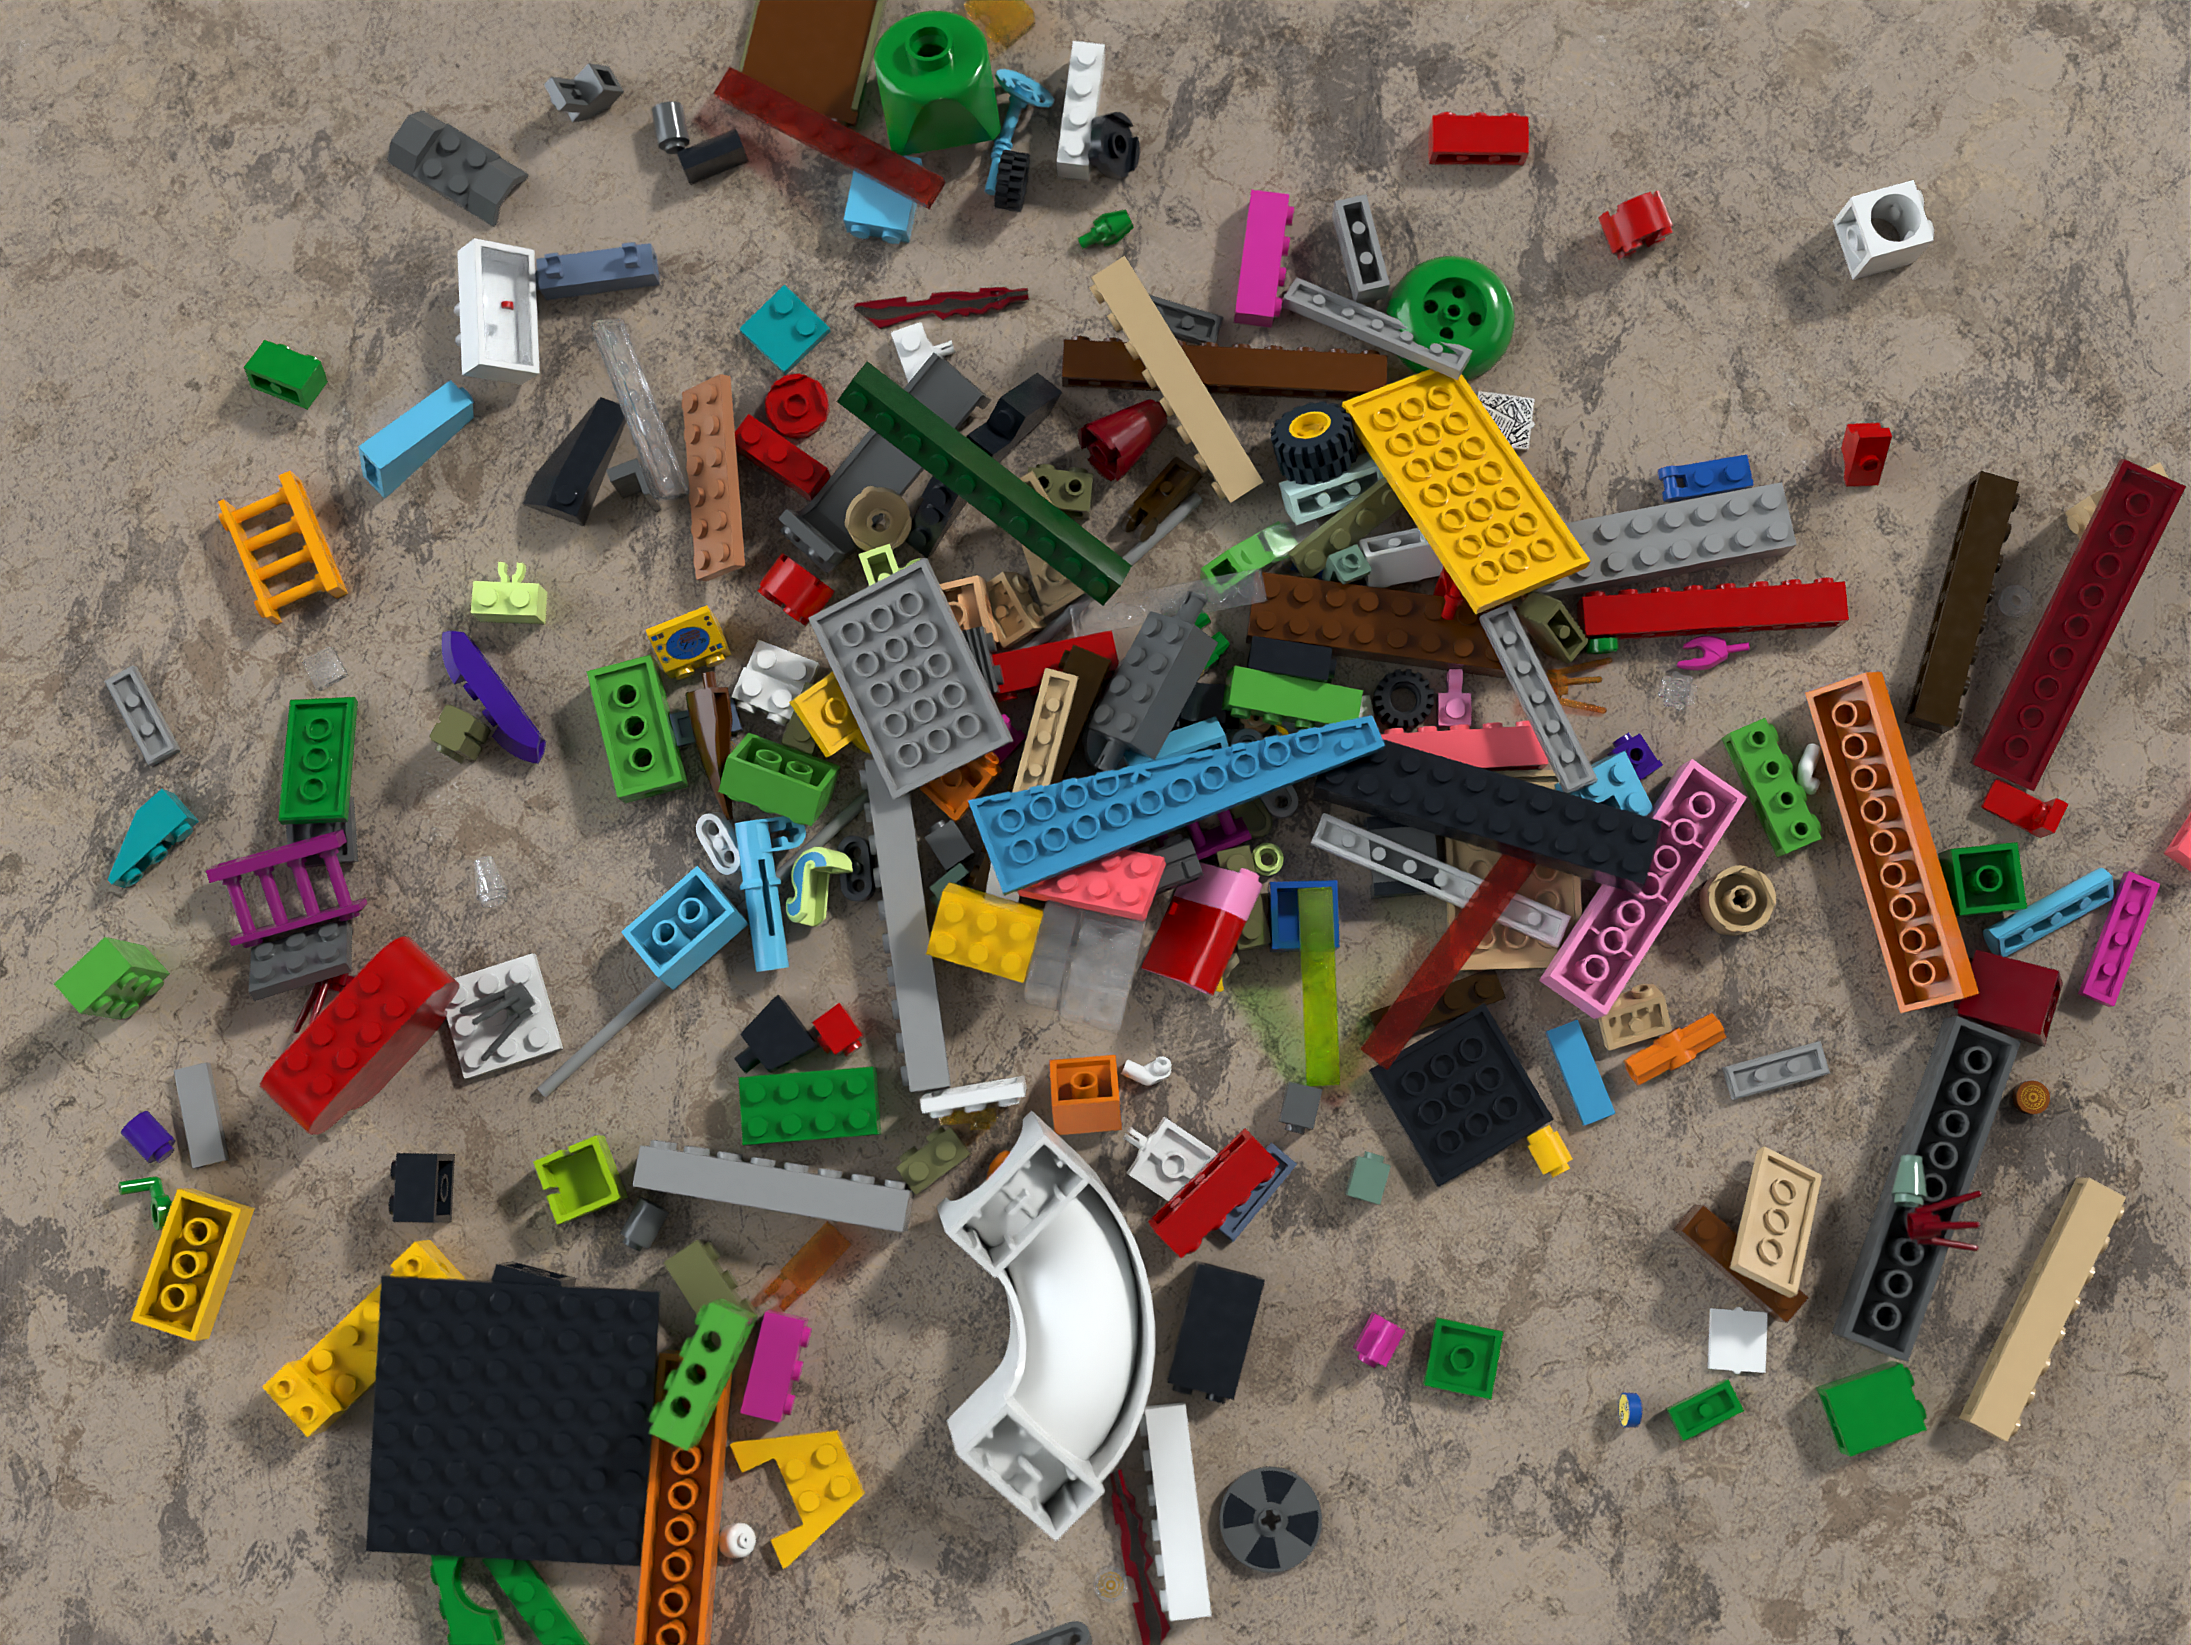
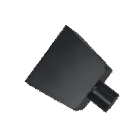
M777 995L742 1031L741 1036L749 1047L734 1057V1059L746 1074L760 1063L763 1064L768 1072H775L815 1051L820 1046L784 998Z

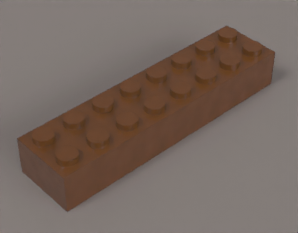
M1256 571L1246 635V643L1251 644L1253 636L1329 647L1332 648L1331 655L1445 671H1449V669H1462L1463 673L1496 678H1505L1507 676L1479 620L1481 615L1504 606L1502 604L1475 614L1464 599L1463 604L1458 605L1455 618L1453 620H1446L1441 617V612L1446 602L1443 596ZM1512 606L1513 609H1514V611H1515V613H1516V610L1518 609V607Z

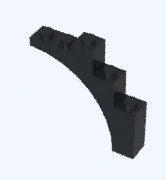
M1037 372L1001 396L987 422L969 433L966 438L1000 463L1022 438L1050 415L1062 391ZM934 476L931 477L921 496L923 501L912 519L911 530L905 540L906 543L925 558L934 554L944 535L967 504V501Z

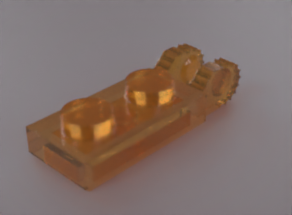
M827 1221L780 1270L782 1273L764 1292L769 1297L776 1294L781 1285L789 1279L796 1286V1289L781 1301L779 1307L785 1312L802 1293L806 1294L853 1244Z

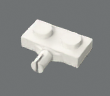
M921 322L891 332L908 383L933 352L941 357L955 354L951 340L933 347L926 337Z

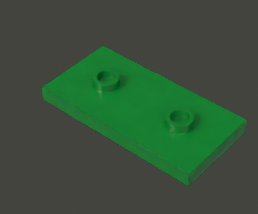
M355 697L290 700L278 821L282 825L348 822L358 701Z

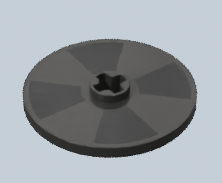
M1265 1466L1247 1471L1230 1485L1220 1506L1219 1524L1227 1548L1242 1564L1261 1572H1281L1297 1566L1311 1554L1320 1537L1322 1513L1317 1496L1303 1478L1285 1468ZM1272 1510L1274 1515H1280V1520L1275 1521L1274 1528H1269L1267 1523H1261V1519L1266 1517V1511Z

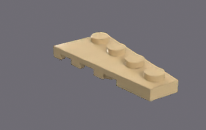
M1033 470L1019 478L1051 502ZM1022 544L1044 617L1085 593Z

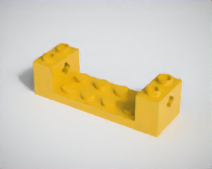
M431 1240L415 1241L390 1265L394 1269L390 1275L467 1280ZM381 1284L304 1357L287 1362L262 1386L307 1438L325 1432L375 1384Z

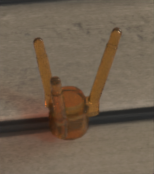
M1611 657L1560 669H1547L1545 674L1561 705L1602 714L1607 712L1605 707L1561 697L1562 695H1568V686L1601 683L1603 681L1601 676L1568 678L1567 674L1612 663Z

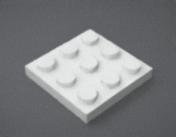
M532 953L454 978L460 984V987L453 1000L445 1009L447 1010V1020L464 1079H471L563 1049L536 954ZM522 982L536 1002L530 1008L533 1014L523 1020L486 1061H482L481 1056L518 1014L510 1016L503 1009L487 1020L473 1025L472 1020L501 1003L500 999L464 1014L460 1013V1008L502 991L511 984L515 986Z
M1025 1076L926 1092L920 1099L922 1113L930 1112L931 1118L951 1115L953 1109L963 1106L965 1112L986 1109V1104L993 1101H998L999 1106L1018 1104L1020 1098L1026 1094Z

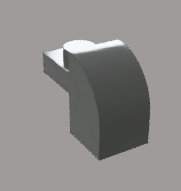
M588 63L574 79L551 77L544 84L552 104L559 111L567 112L572 122L584 121L605 111L624 93L610 66Z

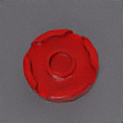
M800 373L790 374L778 379L770 387L771 390L768 392V396L766 395L764 402L766 416L773 428L783 436L795 439L809 437L818 432L827 421L830 411L829 399L823 386L817 380Z

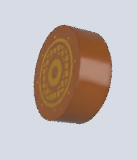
M2024 1081L2015 1087L2012 1099L2015 1107L2024 1114H2039L2048 1107L2050 1094L2044 1084L2038 1081Z

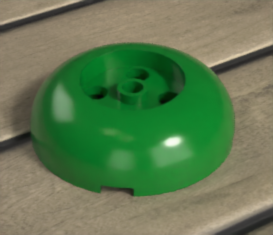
M1461 256L1436 257L1413 267L1400 279L1394 288L1386 315L1398 319L1406 327L1399 329L1401 333L1404 331L1411 332L1413 334L1412 341L1425 348L1430 349V346L1436 343L1443 347V353L1457 354L1441 343L1444 342L1471 349L1470 360L1461 373L1466 381L1485 374L1501 360L1511 342L1515 326L1513 302L1502 280L1484 264ZM1459 289L1464 292L1465 296L1461 299L1455 298L1452 290ZM1432 303H1435L1437 305L1435 313H1427L1424 310V305L1430 306ZM1448 312H1451L1452 314L1454 313L1457 316L1452 317L1448 314ZM1474 314L1475 319L1480 321L1481 324L1478 326L1471 325L1468 322V317ZM1440 331L1448 334L1453 333V338L1446 339L1441 337ZM1397 355L1403 364L1416 374L1430 369Z

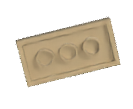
M1765 1146L1757 1150L1730 1269L1789 1298L1798 1293L1822 1180L1821 1174Z

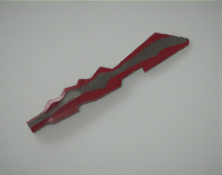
M1006 287L979 288L980 292L973 293L964 291L932 293L927 300L907 302V296L859 302L854 305V309L876 327L882 329L931 313L943 321L954 314L967 318L971 313L983 315L991 309L1002 311L1011 303L1029 301L1028 287L1013 290Z
M1114 1469L1109 1473L1113 1491L1111 1499L1115 1525L1120 1524L1121 1528L1120 1545L1126 1576L1134 1579L1139 1602H1133L1132 1604L1143 1645H1161L1171 1627L1165 1613L1162 1612L1161 1604L1147 1574L1154 1560L1144 1547L1147 1533L1142 1531L1143 1517L1135 1510L1136 1498L1127 1490L1122 1469Z

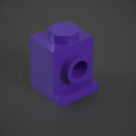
M1629 732L1612 743L1615 749L1607 754L1611 756L1625 751L1639 780H1642L1663 766L1640 733L1633 738ZM1631 750L1637 752L1640 757L1639 761H1634L1630 757Z

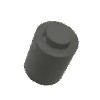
M667 101L655 105L651 111L658 147L668 154H677L676 152L685 149L690 144L683 105L675 101Z
M639 1197L620 1231V1234L625 1237L623 1243L637 1251H641L642 1247L650 1249L670 1212L644 1197Z

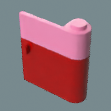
M1200 863L1204 878L1177 887L1141 968L1182 982L1200 992L1213 996L1263 884L1258 882L1260 876L1250 870L1241 868L1238 873Z

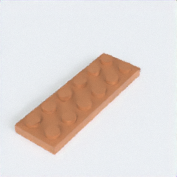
M722 374L716 375L682 392L681 406L684 413V440L687 453L686 470L689 479V503L692 519L691 534L694 546L693 564L696 580L709 581L745 566L731 378L728 375Z

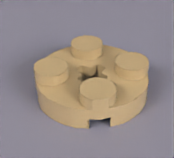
M874 486L864 488L852 500L846 512L845 527L854 543L864 551L890 544L892 550L899 547L908 537L912 526V518L910 517L907 503L901 495L889 488H877ZM879 513H883V518L886 520L885 524H877L876 527H872V518Z

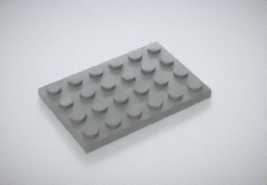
M923 558L808 618L893 799L918 789L1013 741L928 559Z

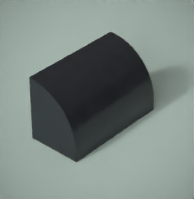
M736 129L676 152L690 185L749 162Z

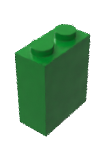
M1890 1361L1816 1387L1840 1453L1851 1457L1927 1430L1924 1422L1927 1419L1925 1408L1919 1399L1916 1400L1912 1390V1387L1915 1385L1914 1379L1908 1367H1904L1903 1363Z

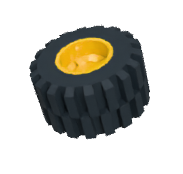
M1320 401L1319 403L1311 402L1303 406L1294 407L1292 411L1284 413L1281 419H1277L1274 423L1275 427L1271 429V441L1282 476H1286L1287 480L1296 481L1297 484L1309 483V485H1313L1317 481L1325 483L1330 481L1329 478H1338L1342 475L1343 471H1348L1352 467L1351 463L1356 462L1358 458V445L1350 414L1346 413V410L1343 407H1339L1336 403L1327 404V402Z

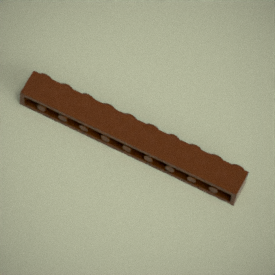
M1073 336L1071 339H1064L1062 387L1160 391L1157 386L1151 389L1141 373L1146 370V367L1140 358L1135 361L1133 360L1124 345L1127 342H1122L1121 339L1115 337L1104 338L1103 341H1092L1086 336ZM1177 340L1209 394L1349 400L1387 385L1388 355H1380V352L1376 350L1348 353L1345 349L1334 348L1328 350V352H1318L1312 347L1283 350L1281 346L1268 345L1264 349L1251 348L1247 344L1219 347L1217 343L1203 342L1199 346L1187 345L1186 342Z

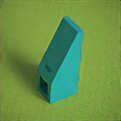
M161 788L136 811L107 880L111 885L122 888L136 884L143 877L142 872L151 864H157L168 855V849L172 845L185 840L192 834L193 827L199 820L174 793Z

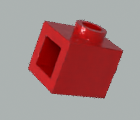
M838 1003L812 1022L820 1033V1036L816 1039L827 1054L833 1051L836 1056L844 1053L848 1057L863 1046L860 1041L865 1038V1035L841 1003Z

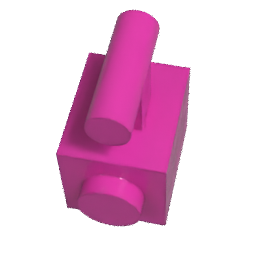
M1372 1312L1353 1346L1355 1350L1360 1352L1357 1359L1374 1369L1378 1363L1386 1367L1405 1330Z

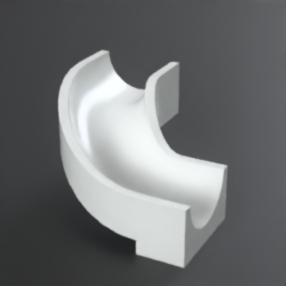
M1031 1110L1022 1119L1023 1127L1017 1143L999 1168L982 1185L967 1196L955 1201L945 1198L937 1206L946 1234L994 1278L998 1277L1006 1290L1010 1312L1009 1343L1000 1366L951 1415L947 1423L957 1455L1051 1538L1057 1541L1105 1492L1101 1482L1120 1461L1134 1437L1146 1406L1152 1381L1155 1356V1321L1150 1286L1135 1238L1114 1199L1094 1170L1082 1157Z

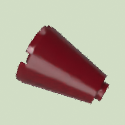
M1146 399L1085 424L1078 430L1079 445L1082 450L1087 447L1091 454V457L1087 460L1102 477L1108 481H1113L1116 478L1117 482L1128 473L1166 427L1168 415L1159 401Z

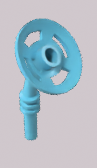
M999 69L995 74L998 83L1010 94L1009 101L1011 103L999 138L994 141L993 152L990 156L993 161L984 190L989 195H995L996 178L999 171L1001 154L1003 150L1011 151L1013 147L1011 139L1021 109L1026 108L1027 104L1037 107H1050L1054 102L1051 93L1042 85L1023 74L1007 69Z

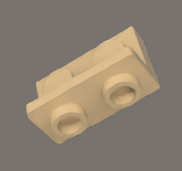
M1002 572L986 583L997 636L1003 648H1010L1032 632L1042 631L1046 627L1043 620V611L1037 603L1033 602L1028 593V583L1022 575L1017 572Z
M1639 984L1634 986L1632 990L1619 994L1608 1013L1598 1018L1604 1045L1609 1051L1672 1031L1665 995L1654 984Z

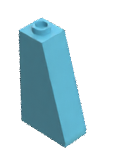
M450 380L358 446L363 477L384 499L474 418V401L469 392L463 387L458 388Z

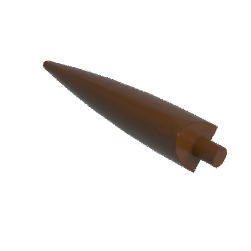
M715 672L702 673L704 689L685 693L687 708L705 773L726 819L732 820V799L728 795L718 792L725 763L731 753L733 719L728 687H717Z

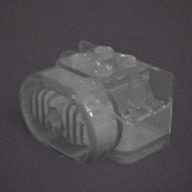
M1051 899L1046 900L1026 980L1025 1002L1059 1011L1060 1016L1071 1024L1119 1035L1148 913L1145 921L1076 908Z

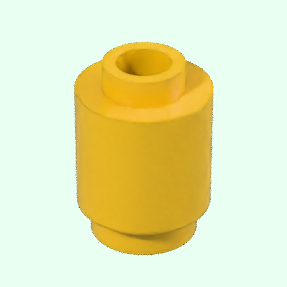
M1550 1125L1526 1137L1530 1143L1527 1147L1543 1175L1550 1173L1553 1178L1570 1169L1567 1162L1573 1158L1558 1131H1553Z

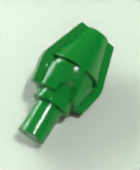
M1126 209L1108 212L1093 221L1094 227L1090 228V232L1077 239L1082 249L1098 243V245L1103 243L1104 247L1118 243L1134 228V225Z

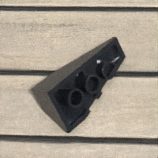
M600 397L535 473L523 504L585 526L631 408Z

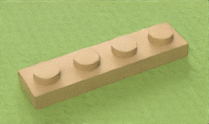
M1045 668L1012 793L1027 790L1038 785L1046 786L1051 784L1079 679L1078 676Z

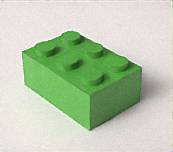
M748 733L727 757L718 792L728 795L734 801L747 802L758 806L764 812L777 813L788 817L796 824L812 826L832 799L841 766Z
M104 937L59 978L54 985L80 1014L121 1020L133 1015L139 1008L138 1003L147 995L151 996L158 992L164 985L163 980L170 973L144 945Z

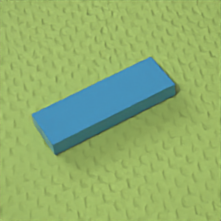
M1578 1019L1546 1031L1545 1034L1582 1126L1616 1114Z

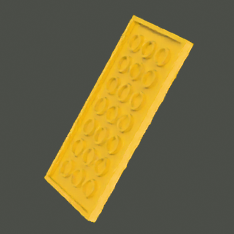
M1429 369L1342 403L1341 407L1346 410V413L1350 414L1354 432L1475 614L1588 567L1590 559L1462 374L1456 380Z

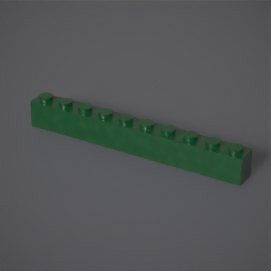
M868 361L858 371L836 401L1102 606L1122 585L1132 567L1130 563Z

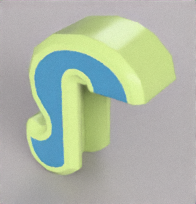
M812 847L803 851L796 859L791 872V882L795 891V897H789L786 901V913L792 922L817 927L825 920L830 874L853 872L852 862L846 854L824 847Z

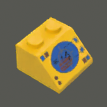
M708 605L645 629L665 673L671 679L674 677L677 680L687 678L695 673L694 669L704 665L708 668L715 667L725 662V657L731 655L719 621Z

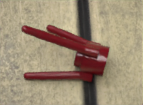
M346 973L316 982L302 1008L293 1032L298 1033L315 999L316 1002L309 1025L320 1014L328 990L340 992L341 987H346L354 977Z
M1974 1191L1920 1208H1914L1915 1212L1907 1214V1231L1910 1240H1917L1918 1245L1932 1244L1974 1252L1978 1251L1979 1247L1977 1245L1934 1236L1940 1235L1941 1230L1976 1229L1980 1227L1979 1222H1940L1939 1216L1932 1215L1931 1212L1982 1196V1192Z

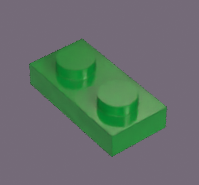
M1726 1378L1665 1408L1682 1441L1744 1412L1729 1379Z

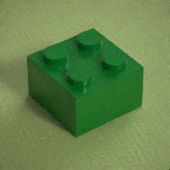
M2018 842L1952 848L1938 853L1940 866L1956 918L2013 913L2028 909Z

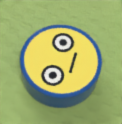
M1623 1392L1620 1396L1619 1419L1623 1427L1637 1428L1641 1423L1642 1403L1637 1393Z

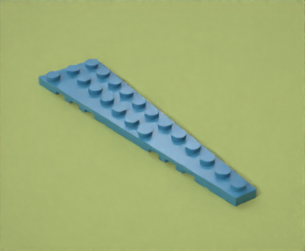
M1373 715L1327 724L1321 728L1313 727L1299 730L1293 734L1275 735L1260 741L1242 742L1222 749L1204 750L1128 766L1117 771L1100 772L1094 776L1062 780L1060 783L1046 786L1038 785L1023 791L1005 792L968 800L1002 892L1006 896L1385 749V744Z

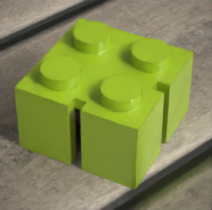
M595 1135L569 1146V1150L561 1149L533 1161L543 1189L553 1190L558 1188L560 1192L546 1196L557 1225L567 1224L628 1198L604 1135Z

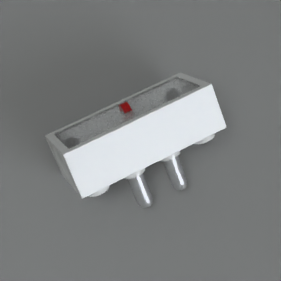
M474 238L457 251L459 303L455 306L454 313L460 316L461 333L456 336L455 343L461 347L462 375L522 385L540 374L534 250Z

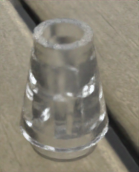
M486 856L476 859L474 861L476 900L481 902L483 908L497 907L506 903L509 890L496 863H494L493 857Z

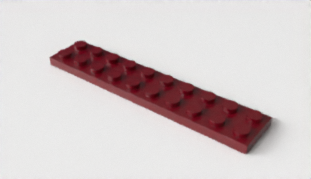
M2126 459L2119 460L1970 764L2026 789L2035 791L2186 488L2185 485Z

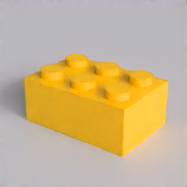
M949 882L941 895L926 955L1024 983L1029 973L1046 910Z

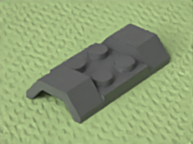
M424 110L408 115L390 142L387 160L390 165L492 227H495L497 224L500 207L513 187L526 181L529 177L528 173L501 158L496 152L448 123H443Z

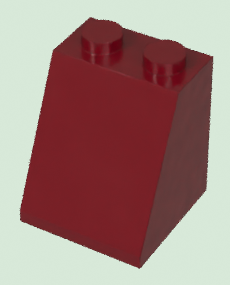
M1976 950L1974 958H1969V962L1979 994L1955 1000L1954 1008L1958 1009V1016L1991 1030L2045 1047L2063 986L2059 970Z

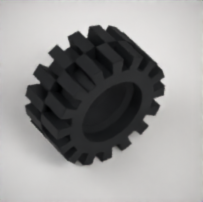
M1003 150L995 186L994 206L996 209L1021 213L1027 191L1030 154Z
M1407 668L1405 671L1396 669L1393 673L1389 672L1380 680L1374 691L1372 703L1375 706V715H1379L1381 718L1380 722L1383 725L1387 723L1390 725V729L1403 728L1406 731L1408 728H1411V730L1416 728L1426 720L1434 705L1433 688L1430 689L1428 679L1424 680L1421 677L1423 674L1420 672L1412 673V669ZM1398 688H1407L1412 691L1416 698L1414 708L1407 712L1396 710L1391 703L1392 692Z

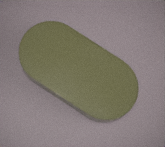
M1259 798L1229 809L1233 820L1240 817L1243 818L1252 839H1261L1270 832L1273 825L1272 815L1267 811Z

